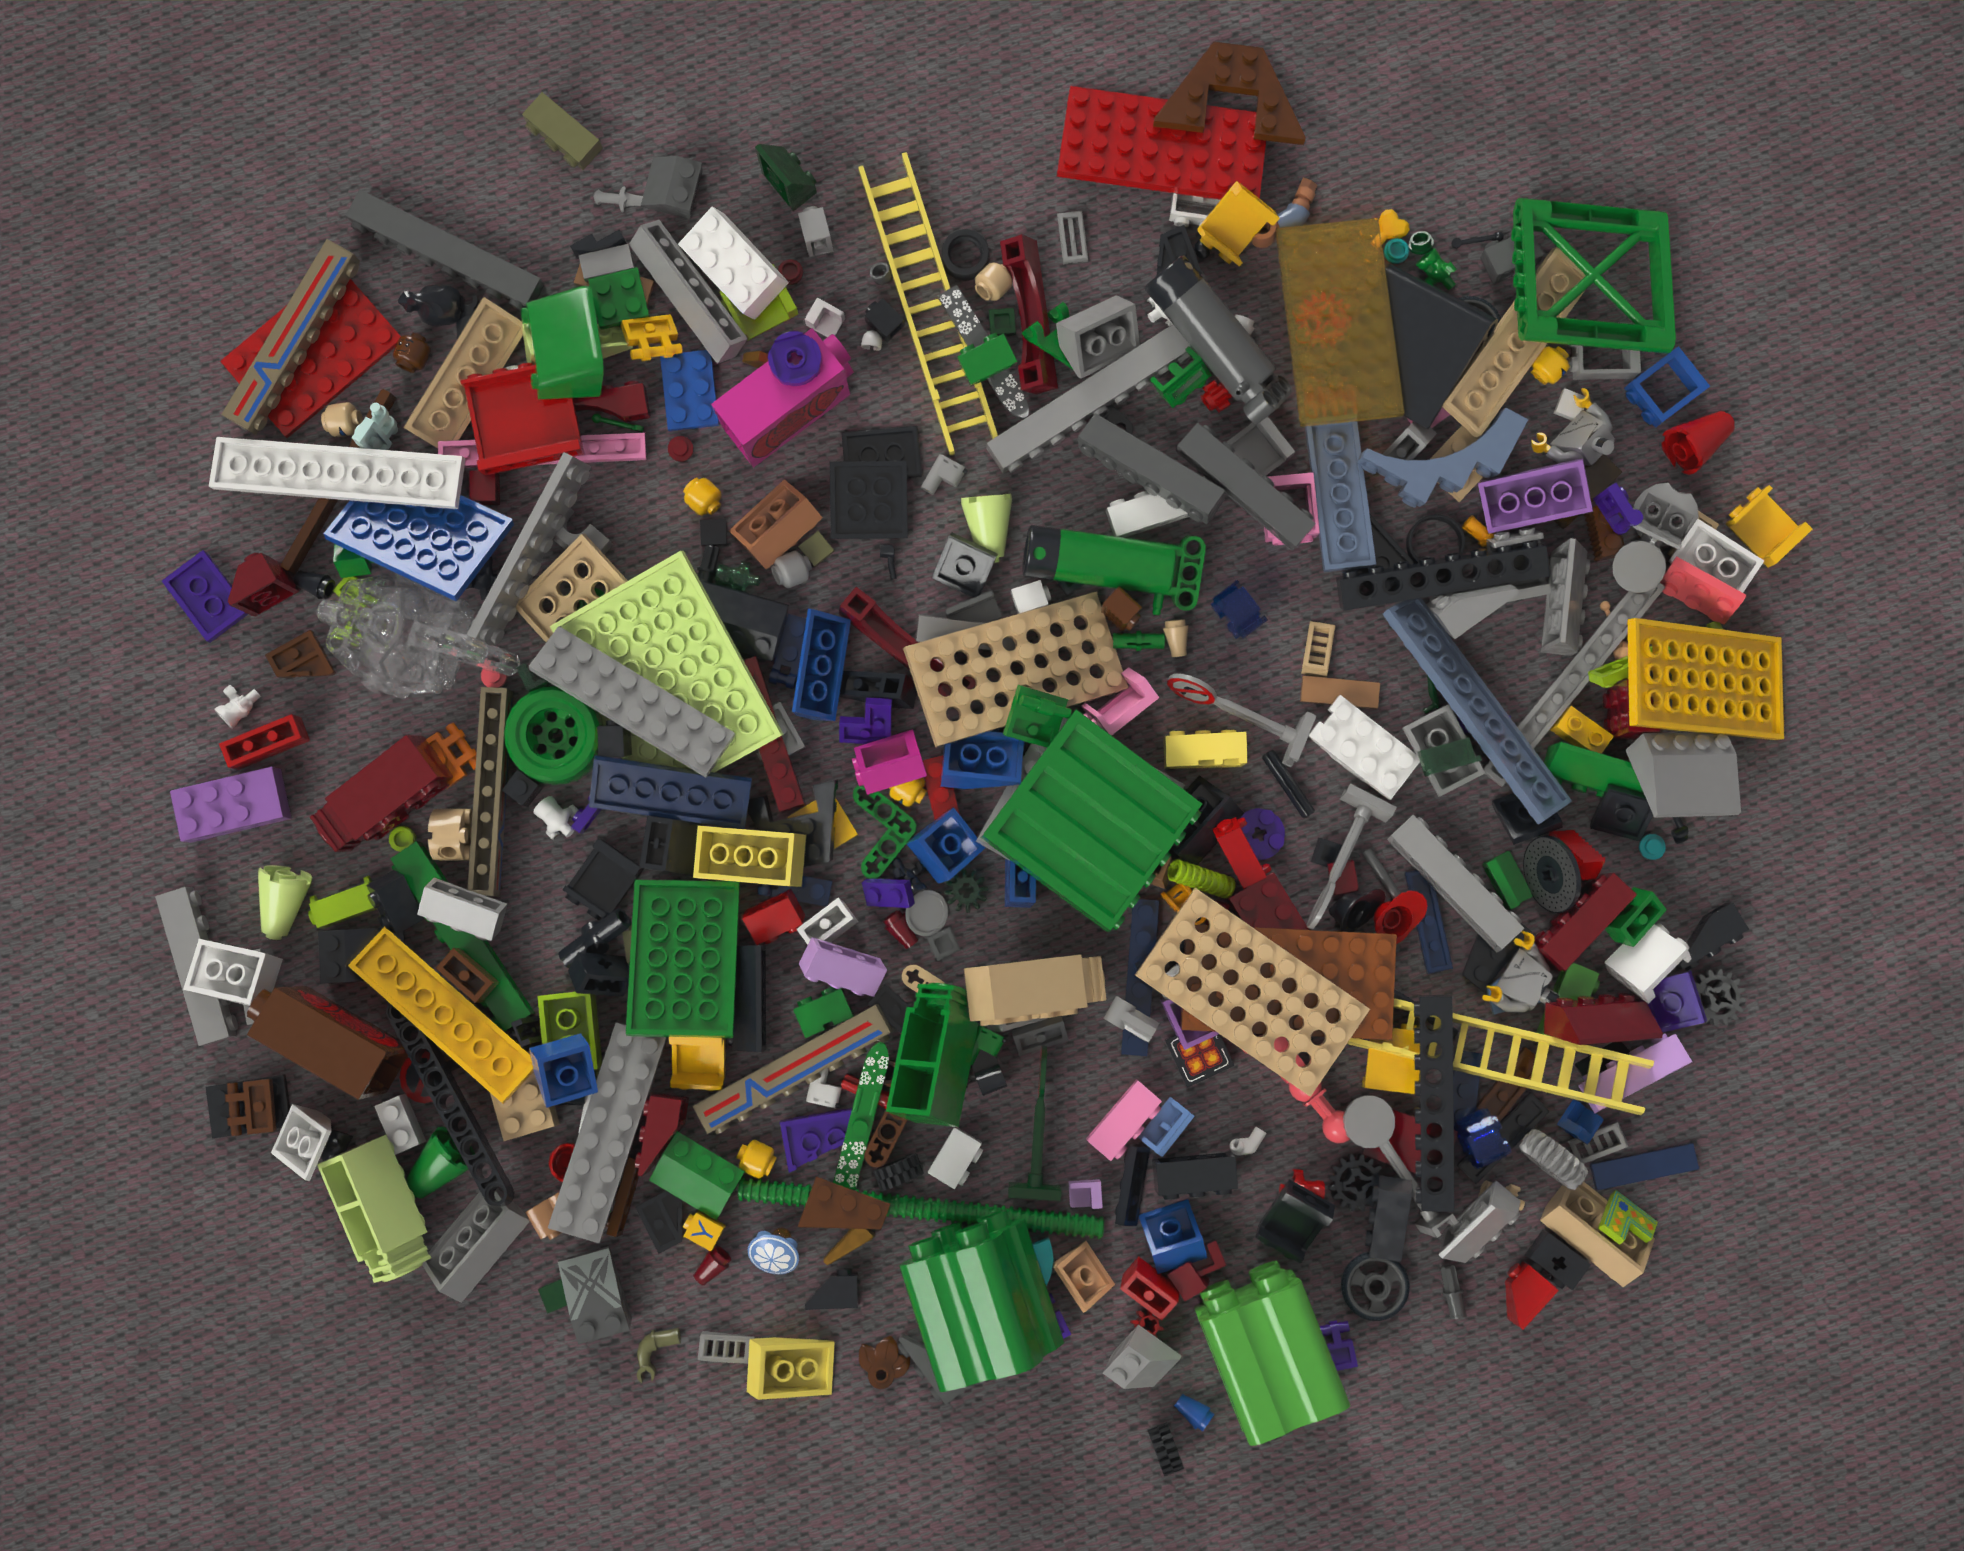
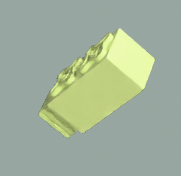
M387 1135L363 1143L317 1164L357 1261H365L366 1266L369 1267V1273L372 1274L374 1283L379 1281L388 1282L419 1268L423 1265V1262L431 1259L422 1237L423 1234L427 1233L424 1217L418 1211L415 1204V1196L407 1185L404 1178V1170L396 1159L394 1146L388 1140Z

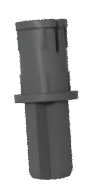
M1455 1265L1442 1266L1440 1271L1445 1290L1442 1294L1446 1296L1450 1319L1464 1318L1467 1316L1462 1298L1464 1290L1460 1288Z

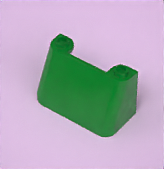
M579 286L527 302L526 307L521 308L522 324H527V327L531 330L536 363L535 373L531 374L532 389H537L538 399L600 397L604 366L591 286Z

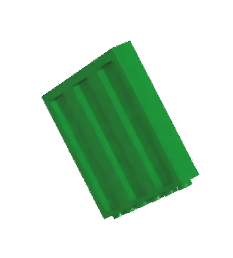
M1075 710L980 838L1108 932L1112 928L1117 930L1125 920L1123 916L1125 910L1128 907L1132 909L1141 897L1138 895V892L1143 886L1147 888L1156 877L1153 873L1158 865L1162 867L1171 856L1168 851L1172 845L1178 846L1186 835L1183 830L1188 823L1193 825L1202 812L1199 811L1202 803L1078 710Z

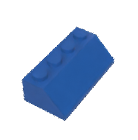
M808 609L792 712L796 716L818 721L836 720L851 623L850 619Z

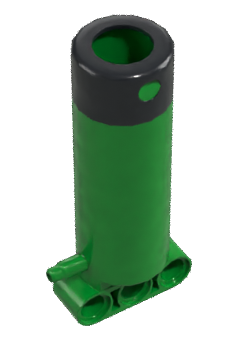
M1031 525L1028 528L1025 541L1022 573L1026 577L1114 589L1121 587L1123 590L1154 594L1152 613L1153 615H1160L1163 608L1164 595L1171 596L1173 604L1184 611L1191 610L1196 606L1206 545L1200 537L1194 535H1187L1181 539L1179 545ZM1191 540H1196L1198 550L1193 554H1189L1186 550L1187 543ZM1187 566H1192L1194 568V576L1191 579H1184L1182 575L1183 569ZM1184 591H1188L1191 599L1187 604L1181 605L1178 599L1179 595Z

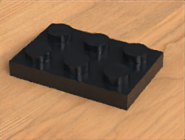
M286 1074L245 1080L253 1081L272 1078L277 1129L282 1128L290 1110ZM245 1081L238 1082L239 1093L244 1092L243 1082ZM227 1083L206 1087L212 1139L231 1136V1128L227 1125V1118H230L229 1104L225 1102V1094H228ZM244 1100L239 1101L241 1116H246ZM243 1124L241 1125L242 1134H246L247 1126Z

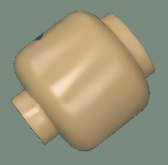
M989 263L975 277L976 292L984 300H999L1012 287V278L1007 268L1003 264Z
M344 402L328 405L325 412L322 413L321 421L324 430L329 432L330 435L333 437L354 435V431L362 423L363 417L360 410H357L352 403Z

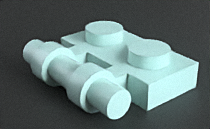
M373 403L370 406L372 418L365 417L362 423L356 427L352 439L360 448L388 450L392 445L389 438L398 432L397 422L389 415L388 410L383 405Z

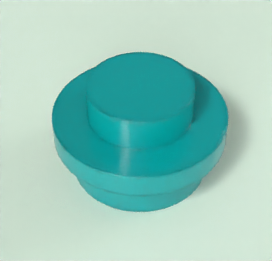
M1391 239L1384 247V257L1392 264H1400L1407 259L1409 246L1402 239Z
M1656 834L1646 835L1639 842L1641 855L1649 860L1659 859L1663 856L1666 849L1664 840Z

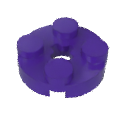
M799 331L786 332L777 337L771 350H769L768 362L773 375L782 384L801 386L809 383L819 375L822 355L819 345L812 337L810 338ZM796 352L797 356L803 357L798 365L788 362V359L791 358V353Z
M1256 808L1245 812L1241 818L1246 819L1247 825L1242 827V830L1258 860L1274 856L1284 845L1285 829L1282 821L1271 810ZM1255 827L1265 830L1264 841L1260 842L1258 838L1253 839L1252 834L1255 833Z

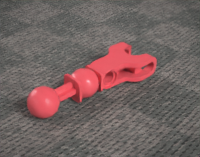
M1278 1037L1274 1041V1048L1278 1052H1282L1288 1047V1041L1285 1037ZM1297 1055V1065L1300 1067L1306 1066L1300 1056ZM1282 1078L1286 1084L1289 1083L1291 1095L1296 1100L1304 1102L1303 1105L1305 1107L1311 1104L1323 1119L1322 1129L1328 1140L1337 1144L1350 1140L1344 1129L1343 1116L1345 1111L1335 1110L1323 1096L1327 1090L1322 1088L1321 1082L1310 1097Z

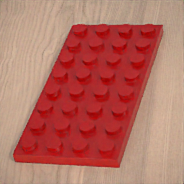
M1070 86L1057 177L1221 200L1234 183L1238 181L1260 199L1266 141L1254 139L1256 112L1207 105L1203 133L1153 127L1154 118L1168 99Z

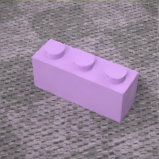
M811 937L799 962V966L808 980L813 982L820 980L836 989L843 987L859 996L866 994L874 997L887 972L880 958Z

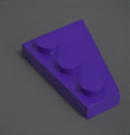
M852 1108L780 1120L789 1173L796 1170L797 1167L817 1159L829 1150L843 1145Z

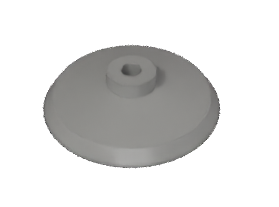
M924 890L918 892L913 896L915 904L910 908H906V922L909 928L917 935L931 936L944 927L948 918V906L943 896L936 891Z

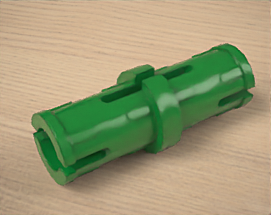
M1136 631V633L1113 632L1114 649H1135L1136 651H1141V649L1164 650L1165 647L1164 633H1142L1141 631Z

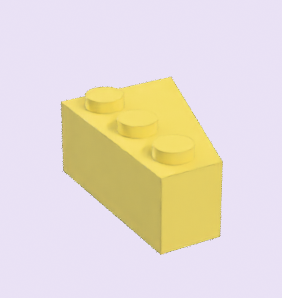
M1209 730L1195 731V734L1185 735V731L1169 732L1170 736L1164 737V769L1242 767L1247 764L1246 732L1222 730L1221 733H1211Z

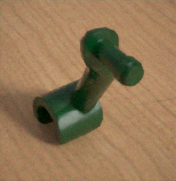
M1428 675V692L1433 704L1423 709L1425 714H1428L1434 708H1440L1437 689Z

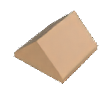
M1084 1241L1053 1262V1268L1083 1313L1090 1309L1115 1285L1087 1241Z

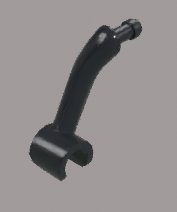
M1672 817L1677 827L1671 830L1675 843L1679 844L1687 841L1688 827L1683 824L1680 817Z

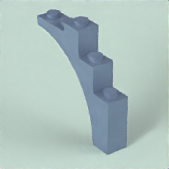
M1505 407L1498 413L1490 427L1474 443L1446 457L1430 460H1403L1388 457L1367 448L1362 452L1357 462L1362 464V468L1372 474L1377 472L1384 476V480L1394 486L1401 485L1398 496L1403 498L1402 501L1411 507H1421L1427 502L1437 482L1440 483L1439 487L1450 493H1453V491L1457 493L1463 489L1473 468L1476 469L1479 475L1485 478H1494L1500 474L1528 419Z

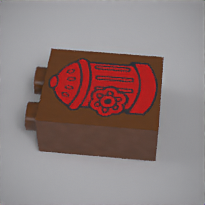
M307 986L275 987L272 993L264 989L255 997L247 1012V1017L254 1021L247 1033L249 1037L358 1100L387 1093L408 1057L399 1039Z

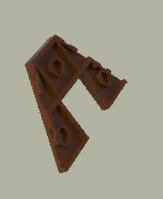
M1214 41L1156 115L1153 122V127L1203 133L1208 90L1258 96L1254 139L1304 145L1306 139L1264 48Z

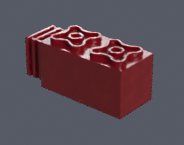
M405 735L325 798L327 804L315 814H312L310 819L315 824L323 840L335 852L352 851L363 840L375 839L378 841L385 837L394 827L409 818L408 813L414 808L420 809L425 806L434 796L448 788L450 785L448 781L453 778V775L439 759L438 754L428 744L424 736Z

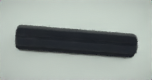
M1270 750L1264 754L1262 759L1302 818L1312 815L1315 809L1288 769L1282 764L1277 753L1274 750Z

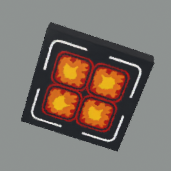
M1220 1034L1186 1050L1182 1047L1177 1035L1165 1039L1187 1088L1234 1066Z

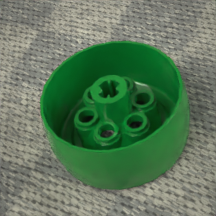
M556 686L542 687L526 694L511 709L504 731L505 745L510 758L517 768L529 778L540 783L552 785L569 784L583 778L593 770L595 755L599 756L597 726L603 725L599 712ZM551 712L557 714V719L554 722L548 721V715ZM569 718H573L575 721V725L572 728H568L566 725V721ZM537 725L543 728V732L540 735H535L533 732L534 727ZM561 730L563 732L562 741L554 743L556 740L552 739L553 734H558ZM578 737L575 747L571 746L572 738ZM541 744L547 747V751L544 754H539L537 751L538 746ZM564 750L565 756L557 759V751Z

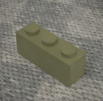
M543 92L522 114L526 121L525 127L535 136L538 134L542 135L545 138L544 143L552 151H561L564 154L563 159L573 168L579 166L584 170L603 149L598 138Z

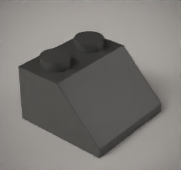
M680 156L653 157L641 207L690 219L702 175V162Z

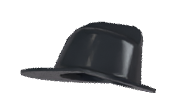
M1373 889L1363 895L1353 892L1345 893L1329 908V914L1341 925V932H1354L1357 928L1367 923L1374 916L1376 909L1382 903H1385V892L1381 889Z

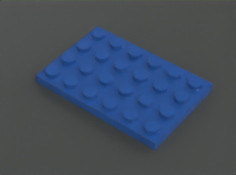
M460 495L458 509L350 500L323 534L326 540L457 602L514 526L513 519Z

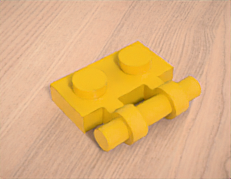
M671 314L622 320L621 329L627 346L638 345L639 349L630 350L632 360L641 359L642 361L651 360V357L663 356L664 358H671L674 354H682L681 343H671V341H676L678 338V332ZM660 343L661 346L649 347V344Z

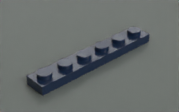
M1139 899L1132 908L1125 1001L1135 1006L1136 1010L1150 1017L1153 987L1135 976L1137 972L1135 963L1145 959L1156 945L1159 900ZM1124 1029L1122 1032L1121 1054L1147 1056L1148 1042Z

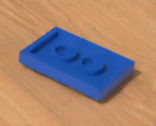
M707 350L674 354L671 358L660 356L668 431L719 426V419L711 405L717 399L713 362L710 353Z

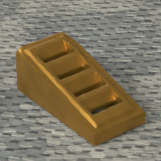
M850 1229L824 1256L823 1262L826 1265L832 1264L875 1237V1233L871 1229Z

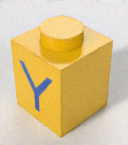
M698 1210L695 1215L690 1213L684 1223L683 1228L686 1229L683 1237L712 1251L726 1225Z

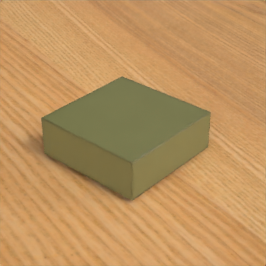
M819 531L798 546L814 567L835 552Z

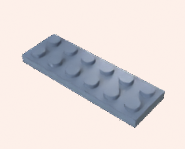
M1357 417L1308 421L1305 423L1310 471L1314 473L1323 572L1376 566L1364 469L1362 464L1357 462L1361 455Z

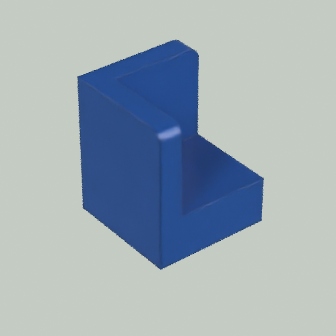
M1573 1099L1557 1125L1569 1135L1588 1145L1603 1122V1118L1587 1109L1579 1101Z

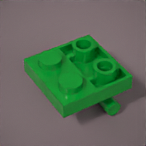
M1018 685L1003 735L1047 748L1059 732L1062 719H1068L1071 715V709L1066 708L1068 699Z

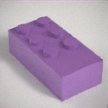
M275 767L259 769L170 791L181 842L192 843L292 819L281 769Z

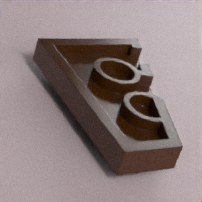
M816 1177L798 1227L881 1230L891 1204Z

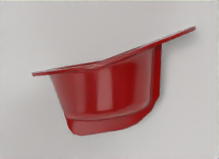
M1406 891L1399 894L1392 901L1382 903L1374 913L1375 932L1397 934L1396 944L1402 942L1426 915V898L1417 891Z

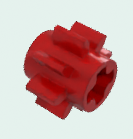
M1213 380L1202 388L1205 393L1201 395V400L1209 411L1216 409L1219 413L1231 405L1228 400L1232 396L1221 382L1217 384Z
M1140 1310L1136 1311L1138 1318L1130 1320V1323L1135 1324V1327L1138 1324L1143 1327L1145 1325L1144 1320L1151 1321L1152 1324L1149 1325L1150 1331H1147L1156 1338V1333L1164 1330L1163 1327L1159 1326L1160 1319L1152 1316V1313L1148 1310L1146 1315Z

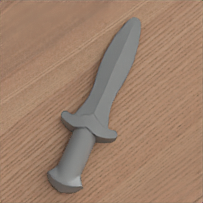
M625 187L621 188L619 194L604 193L598 189L593 196L597 205L601 203L619 204L621 212H624L625 207L641 206L643 196L626 192Z

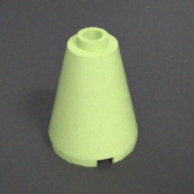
M1003 494L961 498V505L973 542L997 553L998 555L994 563L999 562V557H1004L1012 495Z
M267 865L264 866V870L261 867L259 868L261 932L265 933L267 938L280 940L282 936L288 935L312 883L313 877L311 874L301 870V874L297 875L290 871V867Z

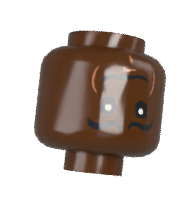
M412 333L411 336H401L393 351V358L396 360L395 364L410 373L422 370L431 353L430 346L425 343L426 338L417 333Z

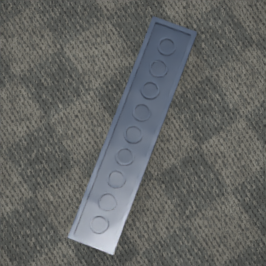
M1421 598L1406 600L1386 610L1383 616L1403 641L1405 647L1412 653L1420 667L1434 683L1436 689L1440 691L1449 703L1451 709L1463 722L1468 732L1471 733L1482 751L1488 756L1499 774L1503 776L1513 793L1520 799L1539 825L1571 803L1570 797Z

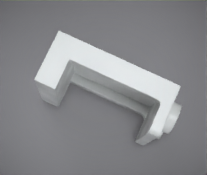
M1660 923L1654 924L1634 947L1622 944L1604 962L1608 972L1615 979L1648 1004L1656 997L1653 989L1682 960L1688 963L1692 959L1688 951V944L1679 937L1674 939L1669 935V931Z

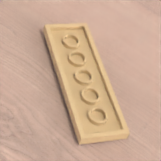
M483 297L403 428L438 449V441H459L471 421L465 388L461 385L460 380L467 379V376L471 374H493V370L503 368L523 336L522 321Z

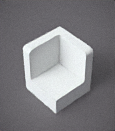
M817 298L805 318L806 326L828 337L831 334H837L845 320V315L843 311Z

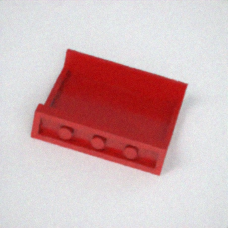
M523 363L518 365L517 369L512 370L507 368L496 369L492 371L493 374L488 375L471 374L467 376V379L460 380L461 385L465 388L479 460H476L477 466L484 476L560 460L563 452L573 457L585 455L573 398L538 399L537 389H532L531 374L535 373L536 365H533V363Z

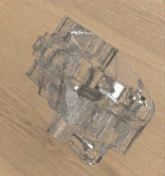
M397 573L394 574V578L381 575L350 580L344 585L339 601L325 599L319 604L317 609L319 620L330 626L326 639L328 650L352 674L362 678L361 683L376 694L384 692L400 699H406L409 693L416 695L425 693L440 694L443 689L451 690L462 664L506 676L515 674L520 666V660L516 654L496 646L487 645L484 641L467 635L474 621L473 616L475 612L468 609L469 602L467 600L459 598L456 602ZM490 656L492 658L500 660V662L493 661L486 657ZM365 666L370 668L367 673L363 672Z

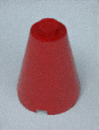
M1718 411L1671 427L1662 435L1665 436V440L1661 442L1662 450L1674 467L1677 461L1679 466L1684 469L1681 471L1682 473L1687 475L1694 474L1702 468L1734 432V419L1730 414Z

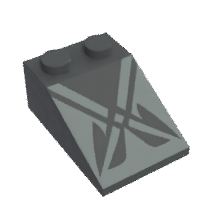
M610 1246L558 1260L570 1321L578 1345L630 1330L632 1316Z

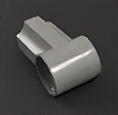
M1115 996L1103 1019L1122 1030L1130 1031L1133 1035L1148 1043L1159 1025L1157 1021L1136 1010L1135 1006L1118 996Z

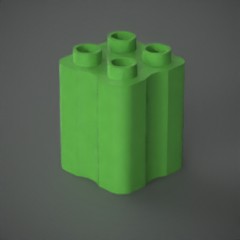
M1278 1261L1267 1262L1251 1269L1248 1273L1252 1283L1234 1290V1288H1231L1229 1280L1209 1285L1207 1289L1200 1292L1203 1302L1194 1307L1239 1425L1250 1446L1266 1443L1302 1426L1339 1414L1351 1406L1302 1281L1299 1277L1296 1278L1292 1269L1285 1270L1280 1268Z

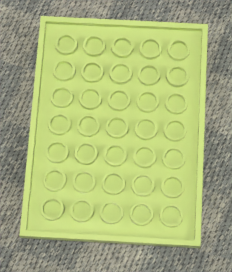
M684 551L677 552L550 626L553 633L558 626L562 627L733 731L735 738L711 770L713 773L784 735ZM599 713L603 725H606V720L610 719ZM632 732V755L621 757L624 760L691 769Z

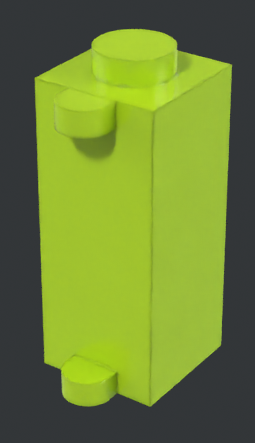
M369 875L364 877V884L320 900H318L316 895L310 896L309 906L311 910L308 911L311 923L316 925L317 928L324 929L376 910L377 908L371 905L367 897L370 892L366 885L372 882Z

